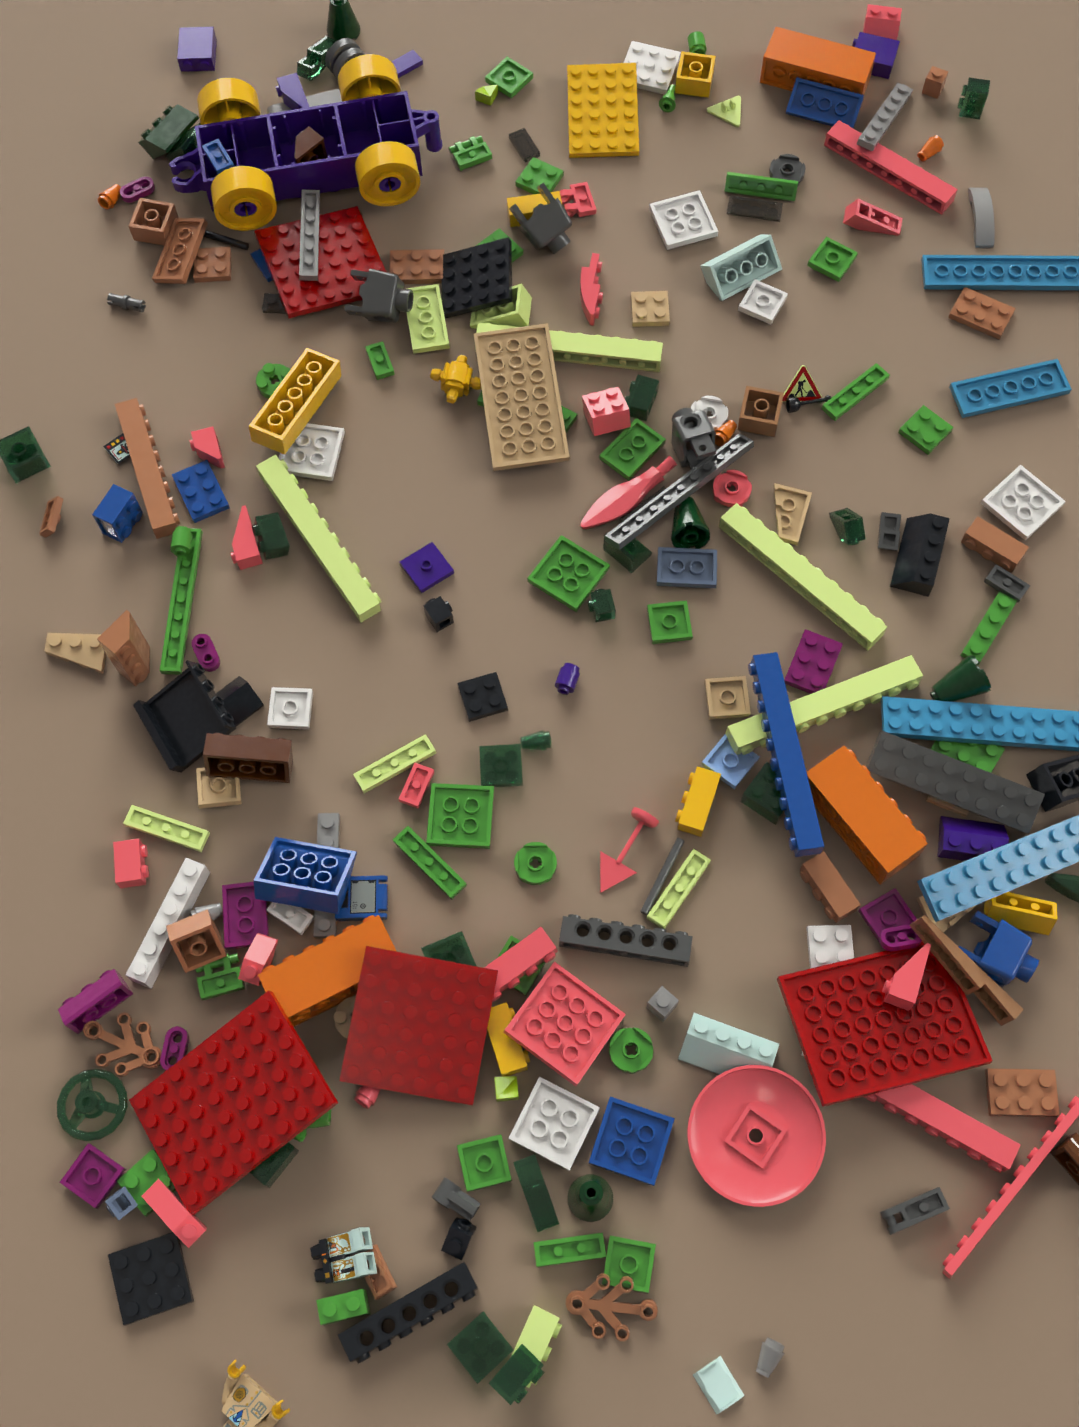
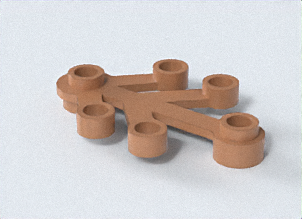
M121 1013L117 1017V1023L122 1028L124 1039L104 1031L102 1025L96 1021H89L84 1025L83 1033L90 1040L99 1038L119 1047V1049L112 1052L98 1054L95 1058V1063L99 1067L105 1068L110 1062L130 1054H134L139 1058L127 1063H117L114 1070L120 1077L128 1075L129 1071L141 1066L154 1069L160 1065L162 1051L158 1047L153 1046L150 1036L151 1026L147 1022H139L136 1026V1031L141 1035L144 1048L136 1045L130 1025L132 1018L127 1013ZM124 1016H127V1022L121 1023V1019ZM143 1025H147V1030L145 1032L140 1031V1028ZM93 1028L98 1029L95 1035L91 1034ZM155 1054V1060L150 1062L149 1056ZM102 1057H106L104 1064L99 1063ZM121 1066H125L126 1068L123 1073H119V1068Z
M605 1273L599 1274L596 1281L584 1291L574 1290L567 1295V1310L574 1315H581L592 1328V1335L597 1339L605 1336L606 1327L602 1322L596 1320L589 1309L600 1311L615 1330V1336L619 1341H626L629 1338L630 1331L613 1312L640 1315L646 1321L653 1320L658 1313L657 1304L652 1299H644L640 1304L615 1301L624 1292L632 1291L634 1282L629 1276L622 1277L620 1283L600 1300L590 1298L600 1289L606 1290L610 1286V1278ZM605 1278L607 1280V1284L600 1285L599 1279ZM627 1280L631 1283V1286L625 1288L622 1283ZM578 1299L582 1302V1305L576 1307L573 1305V1301ZM649 1307L653 1312L650 1315H646L644 1309ZM599 1326L602 1327L603 1332L597 1334L594 1329ZM624 1329L626 1330L627 1334L625 1336H620L618 1334V1331Z

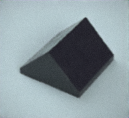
M240 676L216 693L224 701L223 706L226 711L233 716L235 726H238L264 706L250 684Z

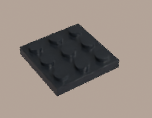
M173 1232L108 1254L124 1326L194 1302L180 1240Z

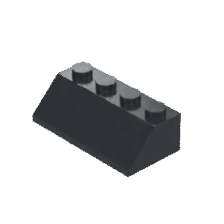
M929 513L906 519L890 587L929 597L934 587L950 518Z

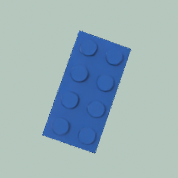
M797 77L788 102L786 114L829 126H834L840 120L854 129L864 95Z

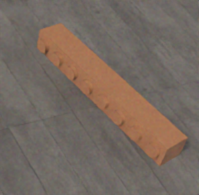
M137 398L116 403V411L156 539L172 535L177 525L180 524L178 514H173L172 511L175 508L172 497L168 498L167 493L170 492L167 481L163 482L162 477H166L163 466L158 465L161 459L158 450L154 451L153 449L156 443L153 435L148 433L151 427L148 419L144 420L143 417L146 415L144 405H139Z

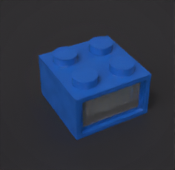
M113 484L92 516L102 534L122 543L131 534L136 522L140 521L143 512L134 493Z

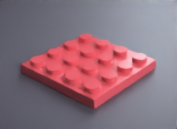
M554 961L503 1033L576 1087L626 1014Z

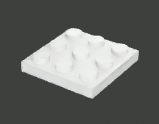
M632 41L624 63H636L638 89L665 95L674 77L681 52Z
M700 190L649 204V210L667 250L718 236V229Z
M307 423L286 454H279V460L283 459L290 475L293 473L295 476L333 481L345 434L344 428Z
M1020 465L982 499L980 504L1026 541L1066 501Z
M539 1077L508 1139L570 1171L600 1107Z

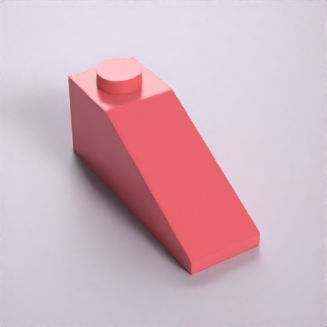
M858 198L846 207L843 223L857 230L898 236L901 232L903 218Z
M246 505L241 508L232 542L234 552H231L233 563H237L240 570L263 564Z
M926 943L893 975L890 981L886 980L882 990L885 993L884 1002L907 1011L913 1007L916 1002L931 944Z
M160 1179L141 1196L188 1248L206 1231L207 1227L185 1208L183 1202Z

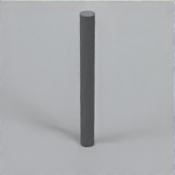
M676 839L640 911L641 913L649 914L685 842L683 839Z

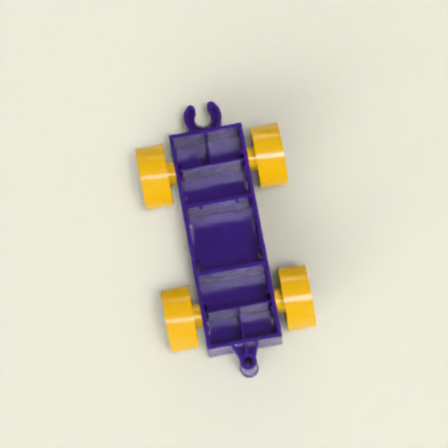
M375 54L357 56L349 60L341 68L338 74V85L342 102L264 115L260 113L257 93L250 84L236 78L217 79L205 85L198 94L197 104L201 124L195 126L198 148L175 158L169 163L173 175H178L186 169L193 170L194 175L188 179L173 177L172 183L175 191L181 193L206 191L216 219L225 227L239 231L254 230L268 224L276 214V201L301 198L302 190H320V193L359 187L361 196L367 202L377 206H395L411 199L420 187V176H423L418 138L425 134L426 147L429 151L438 152L443 147L439 114L434 110L422 111L411 109L407 91L401 92L394 64L389 59ZM310 126L324 138L328 158L296 164V136ZM216 139L220 140L234 164V167L226 169L218 175L202 148V145Z

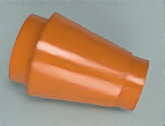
M936 135L930 137L920 152H918V158L924 162L942 151L944 146L943 140Z
M114 184L100 193L98 198L100 206L107 210L113 208L120 197L121 187Z
M728 420L715 430V445L722 447L730 441L737 428V424L734 421Z

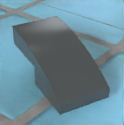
M881 513L878 549L898 551L901 514Z

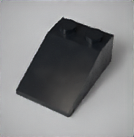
M1079 754L1044 763L1026 774L1032 788L1045 794L1041 803L1045 812L1079 801Z

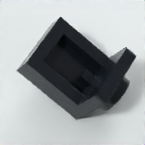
M456 1217L449 1228L441 1251L462 1261L477 1227L467 1219Z

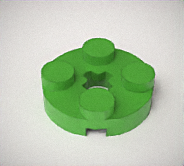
M266 363L256 377V384L260 393L269 399L291 369L281 364ZM278 379L279 382L272 384V380Z
M530 842L516 853L514 867L522 882L530 885H541L552 879L556 872L557 859L555 853L544 843ZM533 859H538V862L542 864L538 868H533L529 863H532Z
M634 1027L623 1028L617 1031L612 1037L609 1047V1056L612 1063L619 1070L630 1074L644 1070L650 1064L653 1057V1045L650 1036L642 1029ZM627 1045L630 1047L635 1045L637 1054L627 1055L625 1047Z

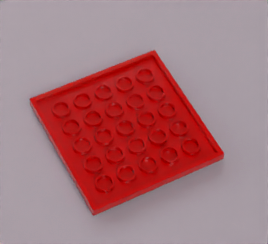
M358 206L320 215L318 281L299 280L301 220L254 231L288 319L363 300L359 295L360 285L365 282L355 280L350 275L351 270L369 272V269L386 272Z
M366 946L339 1081L473 1106L498 970Z

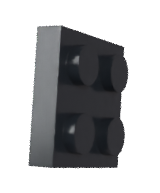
M497 672L457 683L469 722L508 711Z

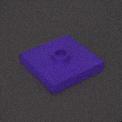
M433 542L399 561L401 567L421 593L454 574L453 568Z

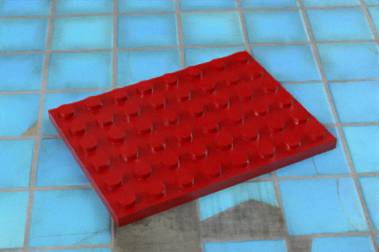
M923 942L916 948L898 951L886 950L778 976L777 982L822 1107L990 1064L993 1061L964 991L931 951L928 954L918 995L913 1007L907 1011L884 1002L885 993L882 990L886 980L890 981L893 975L925 945Z
M269 990L129 1099L185 1208L192 1215L201 1211L338 1104L337 1099L274 993Z

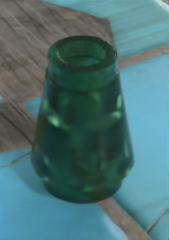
M542 730L520 739L522 749L547 750V748L552 747L549 731L545 732Z

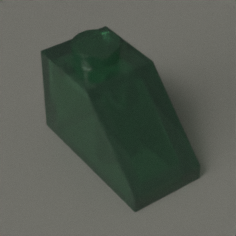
M849 508L829 513L841 541L847 545H856L859 541L866 539L862 516Z

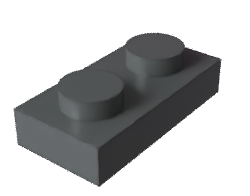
M997 564L984 580L986 584L997 591L1017 600V603H1019L1030 587L1029 584Z

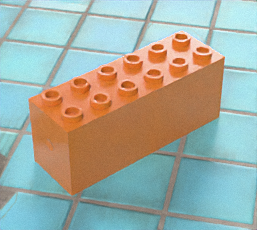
M775 27L763 57L760 83L792 91L798 77L864 95L870 81L876 53Z
M844 745L807 771L814 805L881 885L919 857L928 843L926 842L925 835L921 831H917L912 825L911 819L898 809L896 801L893 798H889L884 792L883 786L878 781L875 782L870 776L868 768L861 765L855 753L851 749L848 750Z
M379 915L368 916L363 919V923L357 926H348L343 929V933L337 936L330 935L322 940L323 943L317 946L310 945L304 948L302 953L296 956L290 955L284 958L282 963L276 966H267L262 970V973L258 974L265 992L269 990L274 993L293 1027L339 1005L346 998L357 994L366 946L396 951Z

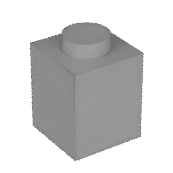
M661 986L647 1002L646 1008L664 1022L677 1007L679 1000Z

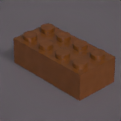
M207 733L203 751L206 776L290 783L293 765L292 740L284 738L270 739L262 736L246 737L239 734Z

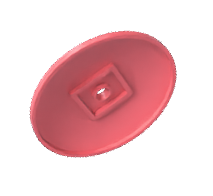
M745 1065L721 1073L703 1088L690 1112L687 1139L690 1155L697 1171L714 1191L724 1198L741 1205L767 1207L792 1199L811 1183L823 1161L826 1147V1130L818 1104L810 1092L798 1080L786 1072L769 1066ZM756 1129L761 1132L762 1139L760 1142L755 1143L750 1140L749 1133L751 1130Z

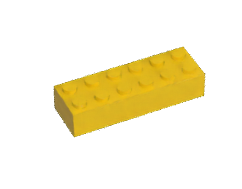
M306 348L250 423L251 440L285 455L340 379V361Z

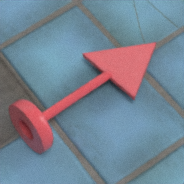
M633 807L631 815L639 823L617 860L600 851V893L637 873L621 862L643 825L655 828L659 824V821L648 812Z

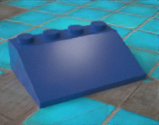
M275 837L253 880L255 899L339 914L345 900L357 851Z

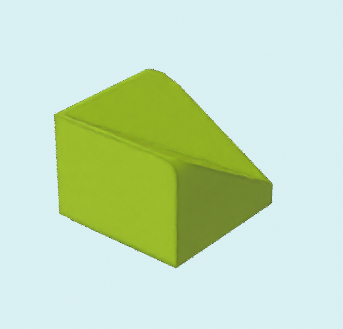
M498 85L482 86L475 91V100L491 106L498 95Z
M517 1076L494 1077L497 1102L519 1100Z

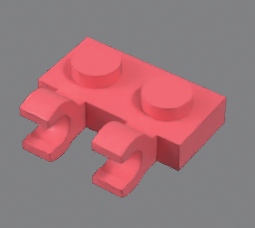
M587 182L572 184L570 189L560 190L562 204H564L565 211L570 218L578 213L579 217L596 214L597 209Z

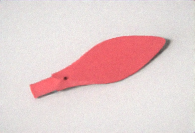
M668 456L658 467L652 466L640 476L608 490L597 499L584 516L581 528H593L614 521L631 512L641 503L652 488L664 481L663 476L677 465L674 459Z

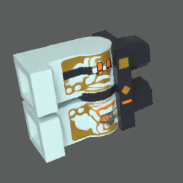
M359 1227L343 1234L321 1239L319 1244L311 1247V1257L313 1260L322 1259L323 1268L315 1270V1281L331 1284L377 1274L374 1252H363L373 1249L370 1228Z

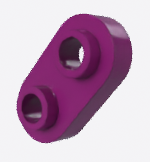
M141 177L122 186L120 195L124 202L132 203L139 200V198L152 194L155 190V185L150 177Z
M206 634L196 635L192 640V648L199 664L207 672L215 671L220 666V658L211 638ZM208 657L212 658L210 661H206Z
M909 925L886 928L879 937L881 947L887 951L916 948L922 942Z
M172 1027L166 1033L160 1058V1064L165 1070L173 1066L170 1065L172 1058H176L177 1063L186 1055L189 1034L182 1027ZM177 1036L182 1037L179 1043H175V1038Z

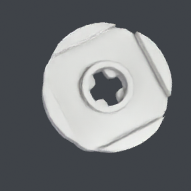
M703 396L701 400L695 401L691 406L693 412L698 410H704L706 414L708 411L711 412L713 416L708 418L714 430L727 422L728 408L727 406L725 407L722 400L718 397Z

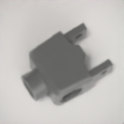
M543 182L537 189L547 202V205L540 203L536 206L529 220L525 218L516 204L509 209L521 225L518 228L535 249L540 250L547 245L552 253L555 254L571 242L564 231L572 226V221L560 200L552 196Z
M369 269V272L351 270L350 275L355 280L364 281L365 283L360 285L359 295L363 299L362 307L345 304L344 310L349 315L362 316L368 321L396 323L399 320L400 311H411L414 297L413 291L404 289L405 284L398 275Z
M682 408L673 414L671 443L681 467L689 466L691 470L708 456L716 454L714 447L716 432L704 410L693 412L691 408ZM686 442H690L691 450L686 449Z

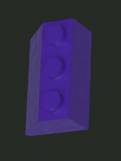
M940 816L937 857L967 861L1009 843L1005 825Z

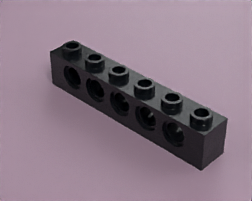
M463 1262L338 1334V1337L349 1361L354 1362L356 1360L359 1364L370 1358L369 1352L378 1348L379 1351H382L392 1345L390 1340L398 1335L402 1339L413 1332L412 1327L420 1323L423 1327L434 1320L433 1315L441 1311L442 1314L451 1311L455 1308L453 1303L460 1299L466 1302L476 1296L474 1291L479 1288L466 1263ZM454 1282L458 1285V1292L455 1296L450 1297L446 1294L445 1289L449 1283ZM433 1294L437 1298V1305L432 1309H428L425 1306V1298ZM412 1306L416 1310V1317L412 1321H407L404 1318V1311L407 1307ZM387 1319H392L395 1323V1328L391 1333H386L383 1330V1323ZM366 1331L372 1332L374 1336L373 1342L368 1346L362 1342V1335Z

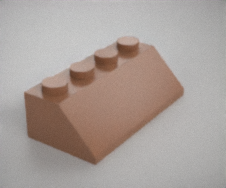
M126 610L97 640L118 673L136 687L139 683L145 681L150 673V646L131 613Z

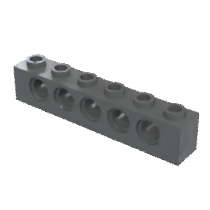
M569 914L568 917L563 916L559 947L688 967L693 936H688V933L682 931L669 933L663 928L649 930L645 929V926L634 924L630 927L624 926L622 922L618 921L605 923L599 918H589V920L581 919L578 915ZM584 928L588 930L589 934L581 937L577 934V931ZM601 932H607L610 938L602 940L598 935ZM628 935L632 941L625 944L621 942L620 937ZM647 938L652 940L653 945L645 947L641 941ZM671 942L675 948L673 950H666L663 944Z

